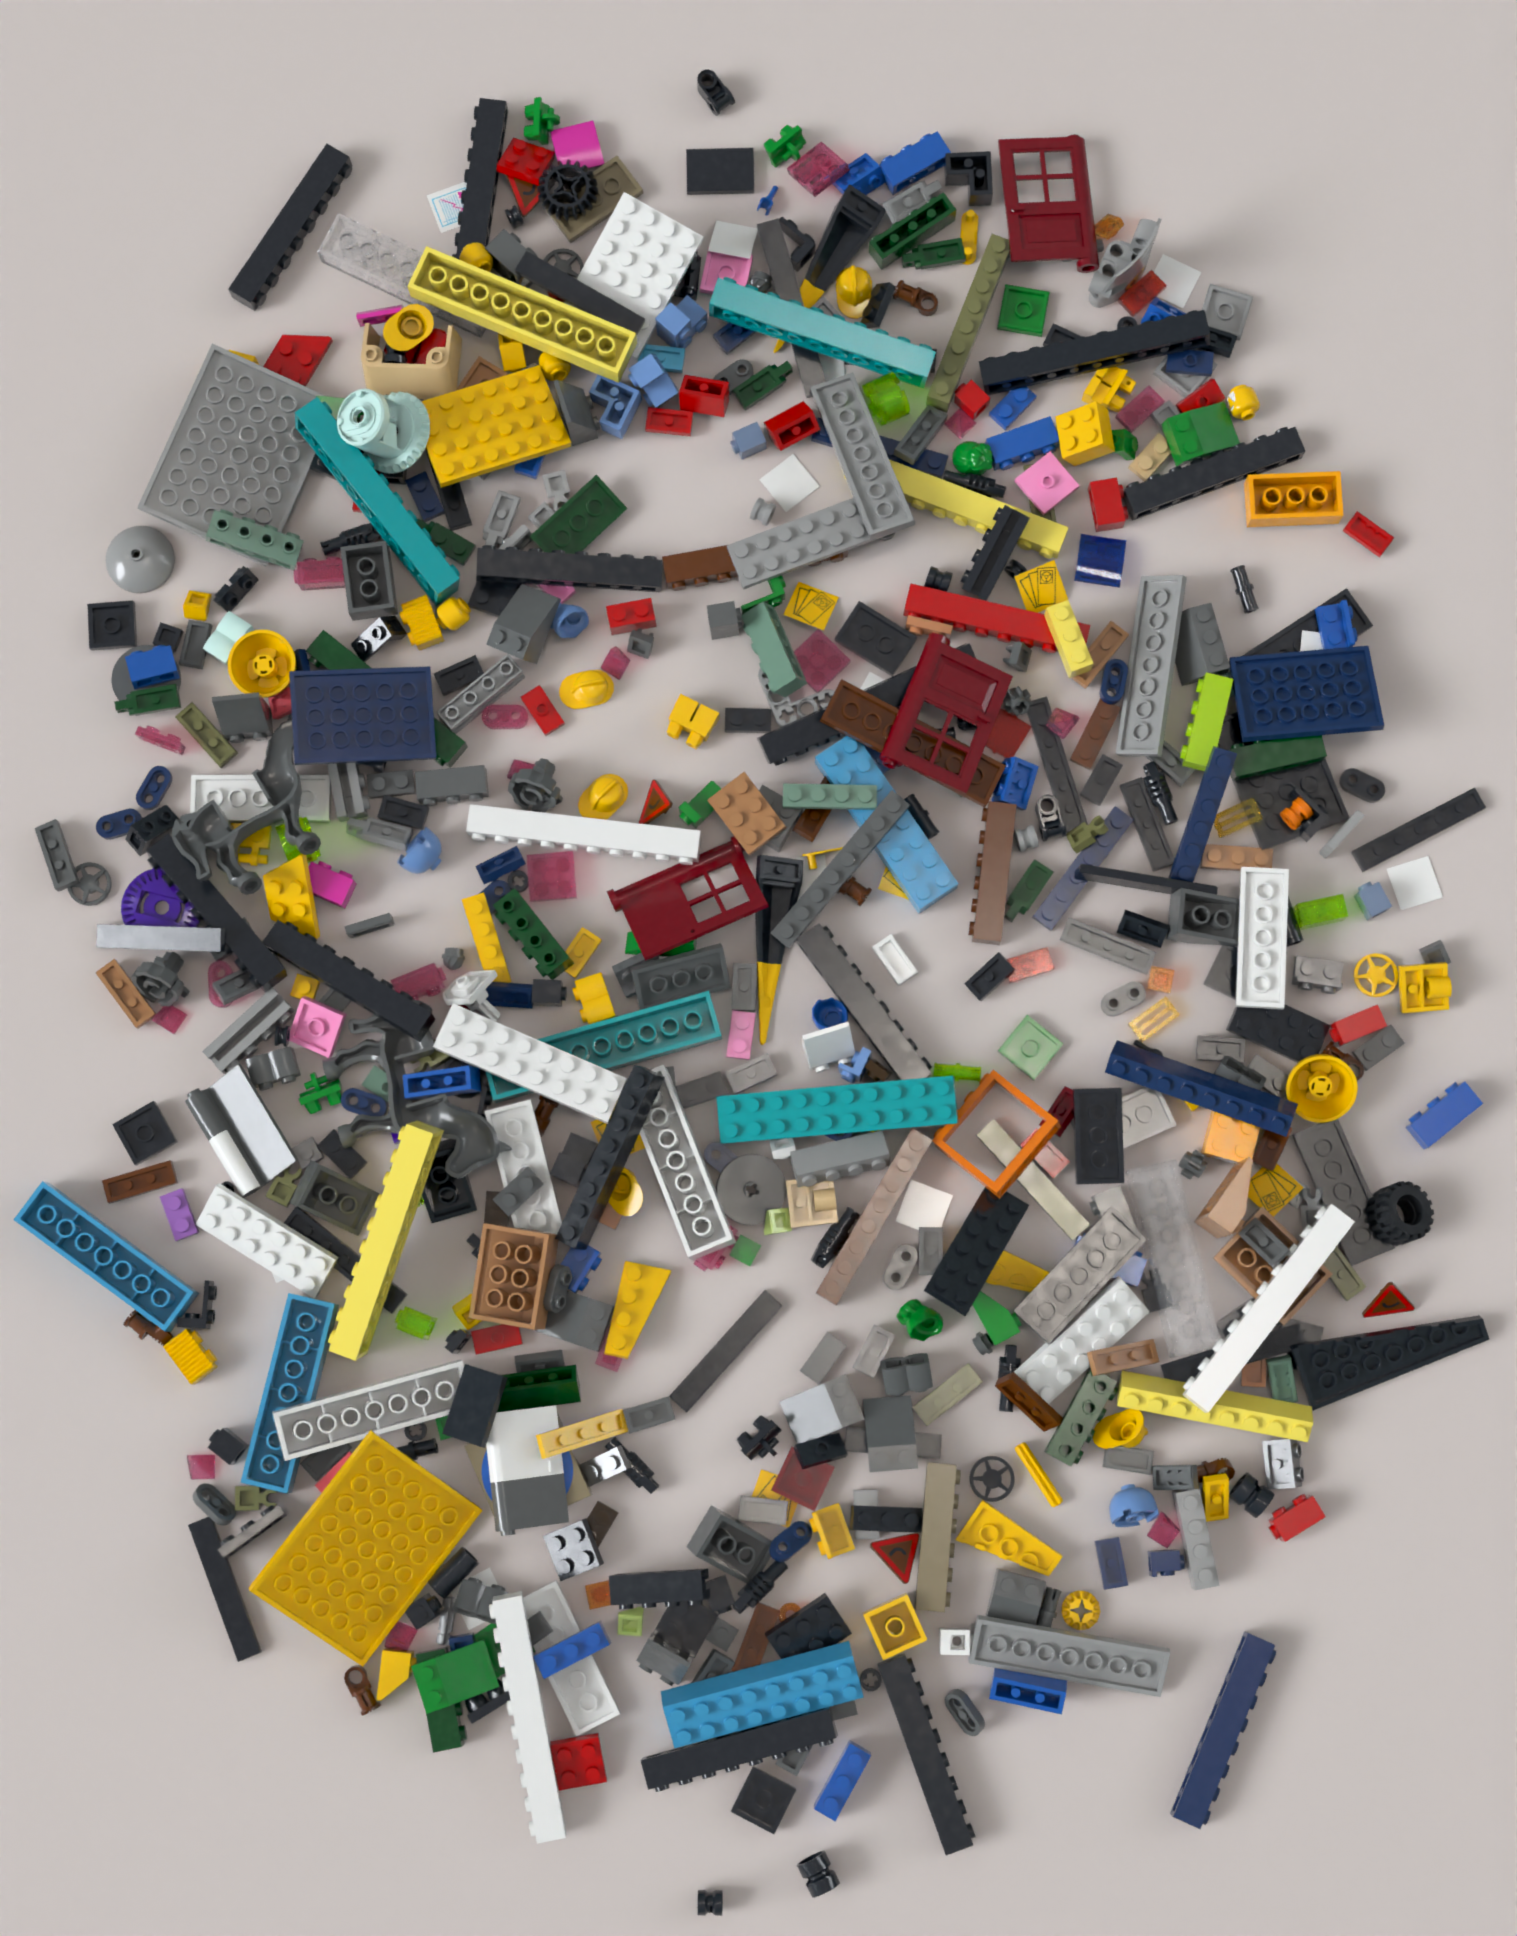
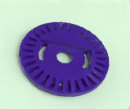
M150 869L141 873L133 879L125 890L121 903L124 925L198 927L200 923L192 915L190 910L193 908L188 903L185 904L181 921L179 923L176 922L181 915L182 902L177 897L176 893L178 891L174 886L169 888L161 878L163 874L159 869L156 871ZM148 893L149 896H147V898L145 899L144 905H143L144 913L141 914V913H140L141 902H142L144 896ZM166 901L169 904V910L166 914L160 915L156 912L155 907L158 902Z

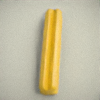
M1025 1442L1015 1447L1016 1453L1052 1507L1060 1505L1063 1499Z

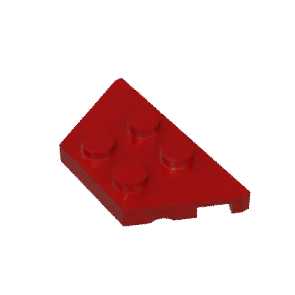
M282 335L263 367L306 386L333 340L329 336Z

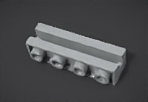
M507 654L437 711L439 718L448 729L457 734L525 678L523 670Z
M327 764L336 814L340 822L348 821L349 818L368 817L367 809H370V802L368 796H364L362 787H366L365 777L363 773L360 774L358 765L362 764Z
M271 988L202 1052L212 1060L222 1073L227 1074L240 1064L239 1062L245 1056L250 1057L258 1049L257 1045L262 1040L267 1041L275 1034L274 1029L277 1025L286 1024L292 1018V1013L295 1010L274 988Z

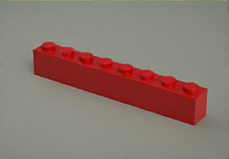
M910 583L903 616L908 617L910 615L952 625L954 631L965 632L967 630L975 632L976 636L984 638L989 635L997 637L998 641L1010 643L1011 641L1023 642L1029 648H1033V646L1040 647L1048 653L1058 651L1044 614ZM1077 622L1084 641L1087 643L1091 625Z

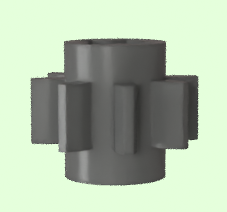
M1019 686L1008 690L1003 700L1007 713L1013 712L1015 716L1027 713L1030 705L1033 704L1030 699V693L1027 689L1022 691Z
M1194 1150L1193 1153L1186 1151L1178 1164L1183 1169L1180 1174L1188 1179H1192L1193 1175L1199 1178L1208 1164L1203 1161L1205 1155L1198 1150Z

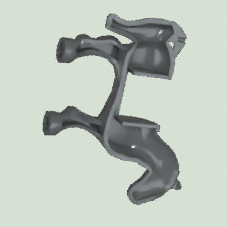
M292 713L287 721L280 724L268 741L263 769H256L252 773L267 800L273 805L272 808L252 817L235 829L214 800L205 804L197 812L182 815L180 819L175 820L172 828V839L180 853L195 865L198 880L207 881L212 876L207 858L208 848L217 854L216 865L227 874L231 885L238 887L241 893L245 895L257 892L262 886V881L256 872L246 871L240 866L238 861L239 845L258 830L281 821L285 823L286 840L290 845H296L300 853L308 855L319 849L321 845L320 838L316 833L303 831L299 824L302 788L300 776L295 769L293 760Z
M412 999V1001L418 1005L422 1002ZM375 1015L367 1019H350L348 1023L350 1033L379 1032L383 1033L381 1040L378 1042L366 1039L353 1048L338 1050L335 1057L322 1060L328 1082L339 1079L345 1070L360 1062L380 1063L386 1071L389 1103L388 1115L368 1116L361 1114L357 1115L351 1124L339 1126L338 1134L344 1149L353 1146L359 1137L370 1131H386L399 1135L402 1126L420 1121L444 1130L442 1138L456 1140L454 1151L446 1161L445 1171L457 1179L465 1177L480 1166L493 1162L500 1152L512 1150L509 1145L497 1139L496 1131L487 1120L477 1113L450 1104L446 1094L417 1102L405 1099L403 1075L406 1072L404 1064L429 1056L435 1051L433 1047L434 1041L429 1030L421 1042H418Z

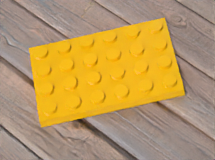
M540 365L421 401L427 409L430 420V434L426 451L441 488L571 447V441Z

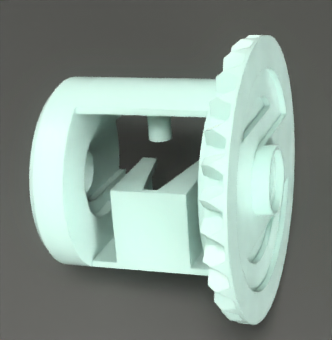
M358 389L349 394L341 404L337 415V428L341 438L346 443L363 450L364 457H370L375 465L374 469L383 473L394 474L408 469L420 458L429 439L430 420L424 404L412 394L399 391L398 393L391 392L390 395H381L370 389ZM363 411L364 418L358 423L357 416Z

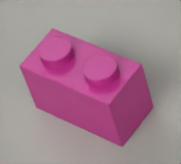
M319 861L318 864L311 862L308 868L313 895L346 909L357 885L352 879L353 875L342 870L339 873L331 870L332 866L322 861Z

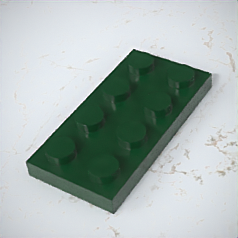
M596 474L529 537L542 549V552L551 553L552 550H563L565 554H575L577 551H583L628 508Z

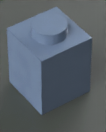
M757 422L732 432L733 441H730L731 447L735 454L739 453L742 460L767 449L766 439Z
M1371 882L1358 887L1359 892L1354 895L1367 921L1392 907L1379 882L1373 885Z

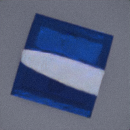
M1081 534L1074 581L1120 588L1126 540Z

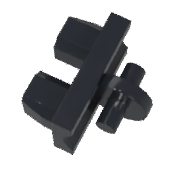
M760 1415L753 1423L759 1432L752 1438L745 1431L737 1438L742 1448L741 1451L751 1461L757 1455L763 1459L769 1452L774 1457L778 1454L773 1448L779 1443L775 1437L782 1430L772 1420L769 1421Z

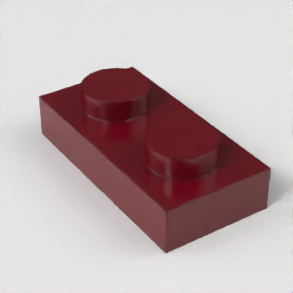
M1064 1086L1048 1110V1113L1060 1123L1061 1127L1055 1133L1059 1138L1074 1118L1073 1090ZM1042 1119L1039 1125L1042 1126L1045 1121Z

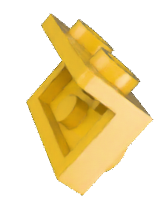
M839 1502L812 1512L813 1518H810L809 1522L813 1533L818 1532L821 1541L817 1542L822 1556L827 1555L829 1560L855 1549Z

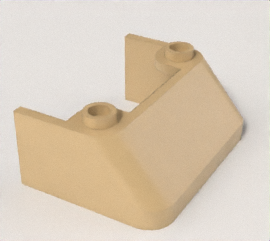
M365 323L361 362L366 389L373 390L381 395H390L391 392L398 393L399 391L407 392L418 399L424 400L456 391L462 338L453 326L448 325L446 346L431 349L427 354L426 364L383 363L384 353L379 347L380 336L370 323Z

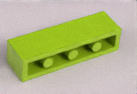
M1206 672L1203 679H1198L1195 692H1198L1199 696L1197 701H1193L1190 712L1194 717L1192 723L1188 722L1185 736L1189 737L1187 745L1183 744L1180 758L1183 759L1182 766L1205 771L1213 746L1218 747L1233 683L1232 678Z

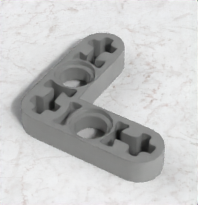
M761 668L758 673L759 682L776 723L780 727L798 720L796 715L791 716L790 722L787 723L785 720H780L783 712L790 715L794 713L793 708L797 707V713L802 718L806 716L801 712L803 704L810 703L814 707L813 712L818 711L815 699H818V703L823 702L826 695L832 698L835 692L834 690L826 689L795 702H791L789 696L784 697L780 702H774L771 699L772 691L770 688L768 690L766 688L769 687L768 678L763 679L765 673ZM828 703L821 704L820 708L827 707Z

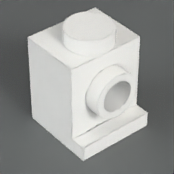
M939 1628L940 1655H970L974 1634H970L969 1629ZM955 1636L961 1638V1643L959 1645H954L952 1643V1639Z

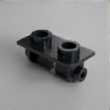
M696 252L675 291V296L685 298L688 295L694 301L697 300L701 257L698 255V252Z
M245 566L241 569L238 568L231 576L229 581L232 585L230 587L224 584L214 594L216 597L213 601L226 612H231L259 581L249 568Z

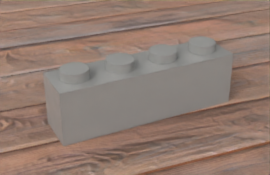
M882 1130L790 1152L791 1164L798 1187H810L819 1182L835 1181L840 1177L857 1176L862 1172L882 1170L890 1166V1155Z
M1200 1488L1174 1491L1172 1495L1191 1587L1194 1590L1220 1586Z

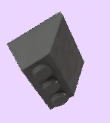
M1212 603L1182 611L1175 658L1182 686L1198 682L1199 678L1203 679L1206 672L1224 676L1230 669Z

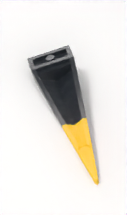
M850 184L834 207L799 289L804 307L806 308L812 307L877 228L886 212L884 207ZM778 339L774 353L781 348L785 341Z
M768 855L757 856L755 879L769 906L755 913L761 1045L766 1043L777 981L785 951V945L775 938L771 932L798 900L802 886L804 861Z

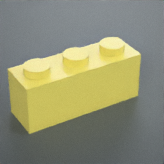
M1069 600L1047 607L1044 616L1068 677L1072 678L1091 671L1093 661Z

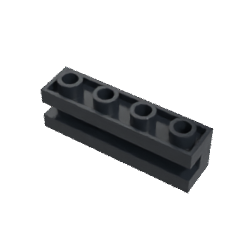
M1004 505L1003 509L1000 507L997 509L993 520L996 521L992 529L988 528L982 538V541L985 542L982 550H976L971 560L974 562L971 571L966 569L960 581L964 583L962 589L977 595L985 601L988 600L1030 517L1007 505Z
M708 1568L610 1575L611 1605H619V1609L634 1608L633 1604H642V1608L657 1607L656 1603L665 1602V1607L680 1606V1601H688L689 1606L702 1605V1600L710 1598V1588H706L705 1579L709 1578Z

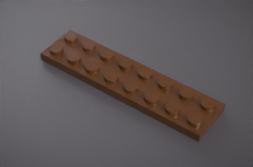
M841 679L820 722L882 753L899 709ZM919 719L916 720L917 724L929 730H932L938 734L941 733V731H939L938 729L920 721ZM913 728L905 750L929 761L938 739ZM945 734V737H946V738H949V739H951V740H953V741H955V742H957V743H959V744H961V745H963V746L969 748L968 745H966V744H964V743L958 741L957 739H955V738H953V737H951V736ZM942 742L934 764L958 775L967 753ZM982 753L966 794L932 778L929 779L985 808L1006 765Z

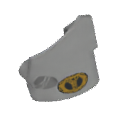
M1158 218L1157 222L1141 219L1131 244L1124 241H1112L1109 243L1097 272L1095 271L1088 289L1090 292L1089 302L1092 306L1101 308L1112 304L1124 297L1136 286L1146 269L1162 219ZM1117 251L1121 256H1113L1111 252ZM1110 271L1113 276L1104 275L1103 272Z

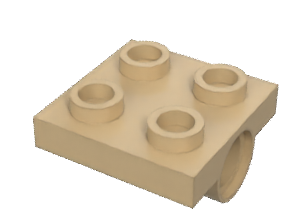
M796 1179L786 1180L791 1228L838 1222L833 1181L819 1182L810 1187H798Z

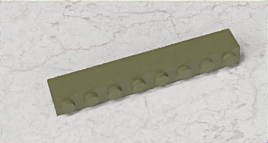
M991 234L928 392L926 405L946 413L948 412L955 390L958 387L1010 256L1009 239Z

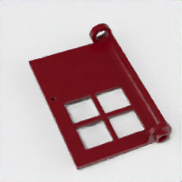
M1076 134L1069 135L1068 137L999 139L998 147L1011 262L1078 260L1076 262L1078 272L1090 273L1098 270L1099 258L1085 139ZM1070 151L1072 173L1047 174L1044 152ZM1039 153L1041 174L1016 175L1013 154ZM1073 179L1076 201L1050 202L1048 180ZM1042 180L1045 202L1019 203L1017 181Z
M930 633L880 755V760L883 761L882 764L887 768L895 769V767L904 765L966 794L1013 676L951 647V641L947 637L937 633ZM924 701L948 712L940 734L916 723ZM953 715L977 726L969 748L945 737ZM913 728L938 739L929 761L905 750ZM942 742L967 753L958 775L934 764Z
M735 836L730 837L731 841L699 854V862H693L692 865L679 863L617 891L613 889L606 891L615 912L623 911L645 961L769 907L742 852L745 850ZM731 863L739 879L715 889L708 873ZM704 875L711 891L687 901L680 885ZM742 884L750 901L726 911L718 894ZM714 897L722 913L698 923L691 906Z

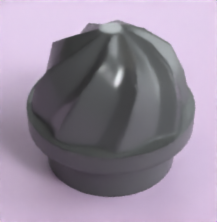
M756 271L750 278V285L758 288L759 292L767 293L771 289L772 278L765 272Z
M445 948V953L442 954L444 965L450 970L462 967L465 960L464 950Z

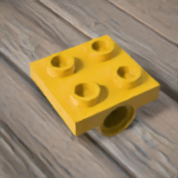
M1446 962L1398 965L1401 1013L1449 1010V997L1452 994V985L1448 976V964Z

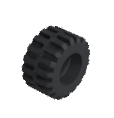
M1399 1181L1381 1188L1373 1194L1374 1197L1370 1198L1368 1202L1371 1206L1367 1207V1212L1370 1213V1216L1367 1218L1368 1222H1371L1373 1225L1371 1227L1372 1231L1377 1232L1376 1236L1379 1239L1384 1238L1385 1243H1392L1398 1246L1420 1239L1425 1236V1233L1430 1231V1225L1434 1221L1431 1218L1434 1215V1209L1430 1207L1432 1202L1427 1199L1428 1194L1425 1191L1421 1192L1420 1186H1413V1182ZM1397 1205L1403 1211L1404 1222L1400 1219L1397 1213Z

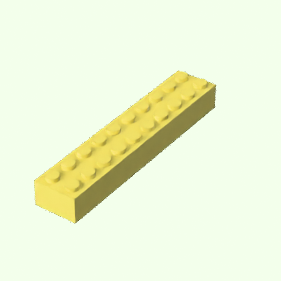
M427 246L407 286L410 296L617 383L620 382L637 345V335L633 331Z
M420 1121L402 1126L398 1135V1140H401L399 1147L394 1149L390 1162L393 1163L391 1170L386 1172L382 1185L385 1186L383 1194H379L375 1202V1208H377L375 1217H371L367 1226L369 1231L367 1240H363L359 1249V1253L362 1254L360 1261L355 1263L351 1273L354 1276L352 1284L347 1286L344 1293L346 1302L344 1307H341L337 1313L336 1321L339 1322L336 1330H332L328 1343L331 1344L330 1352L354 1361L368 1353L444 1130Z

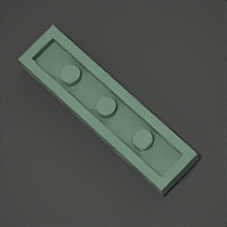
M783 783V808L875 810L877 808V785Z

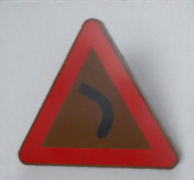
M506 175L521 216L526 217L540 202L538 199L540 194L537 191L538 186Z
M652 780L639 824H649L661 814H666L673 805L657 780Z
M1388 1282L1362 1312L1364 1318L1395 1314L1413 1311L1415 1307L1393 1282Z
M912 1533L872 1542L870 1548L903 1584L909 1582L919 1534Z

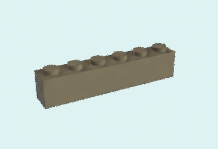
M927 1462L915 1610L945 1613V1607H950L951 1592L946 1591L947 1582H952L953 1568H949V1558H954L955 1543H951V1533H956L957 1519H953V1509H958L959 1494H955V1484L960 1485L961 1470H957V1465Z

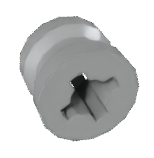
M758 498L752 509L750 519H758L763 525L767 526L773 517L776 505L773 503L767 504L764 499Z
M1033 825L1027 826L1024 830H1014L1016 844L1020 852L1025 851L1028 847H1039Z

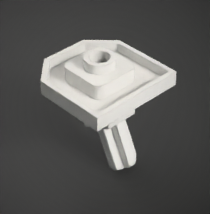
M495 970L469 971L456 978L442 993L446 1005H452V1003L466 1005L471 1011L477 1009L484 1017L496 1021L500 1017V1012L486 1000L489 995L485 989L498 975Z

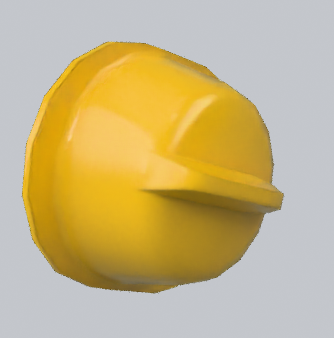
M852 265L842 270L836 278L837 304L842 314L848 318L858 319L863 317V311L871 298L872 281L866 270Z
M410 304L389 318L383 328V337L392 349L398 351L412 349L432 332L434 326L433 316L425 306Z
M601 670L574 673L567 676L559 687L561 701L572 709H583L606 703L614 692V683L611 677Z
M605 774L600 776L580 796L578 802L579 813L582 817L607 820L626 801L628 796L627 784L618 775Z
M625 1167L608 1201L613 1209L623 1216L636 1214L643 1203V1192L637 1182V1178L632 1171Z
M1127 1409L1107 1416L1101 1422H1098L1094 1428L1095 1433L1092 1438L1094 1443L1103 1449L1117 1446L1132 1448L1140 1444L1144 1436L1148 1434V1430L1144 1426L1142 1412L1135 1409Z

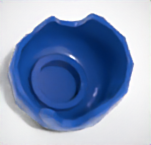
M832 997L825 1000L819 999L812 1008V1020L815 1026L822 1030L847 1022L848 1010L842 1002Z

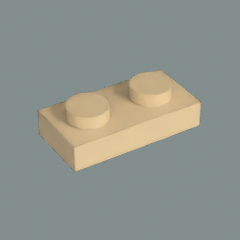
M1158 433L1129 465L1128 469L1144 482L1171 455L1166 438Z

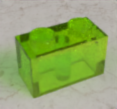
M1343 894L1297 903L1293 907L1300 930L1341 922L1348 917Z
M405 1306L404 1310L400 1309L396 1316L395 1323L398 1324L396 1329L420 1339L429 1340L438 1318Z

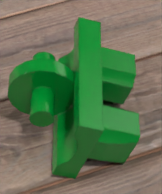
M541 97L534 98V104L525 106V117L528 120H533V125L524 127V137L529 141L537 140L542 145H547L549 132L553 131L554 126L560 124V116L554 114V109L550 108L548 104H544Z
M786 125L781 129V138L777 142L770 138L764 143V148L769 155L771 164L775 168L790 158L795 161L801 158L798 151L806 144V140L802 135V128L798 125L794 128Z
M313 1072L310 1074L311 1081L304 1083L306 1090L314 1088L299 1094L300 1104L305 1105L308 1112L313 1114L322 1110L319 1101L321 1097L327 1096L330 1106L341 1103L342 1085L339 1079L323 1084L328 1082L326 1075L318 1078L316 1073Z

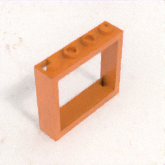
M992 1070L990 1074L986 1073L981 1078L978 1088L974 1092H969L964 1099L965 1103L959 1110L957 1109L959 1123L946 1124L944 1127H940L935 1132L932 1142L936 1148L1000 1199L1061 1126L1056 1118L995 1070ZM997 1083L1042 1118L1045 1123L995 1181H992L945 1142Z

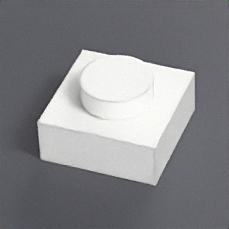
M793 1138L769 1141L773 1159H787L791 1157L790 1152L796 1150Z

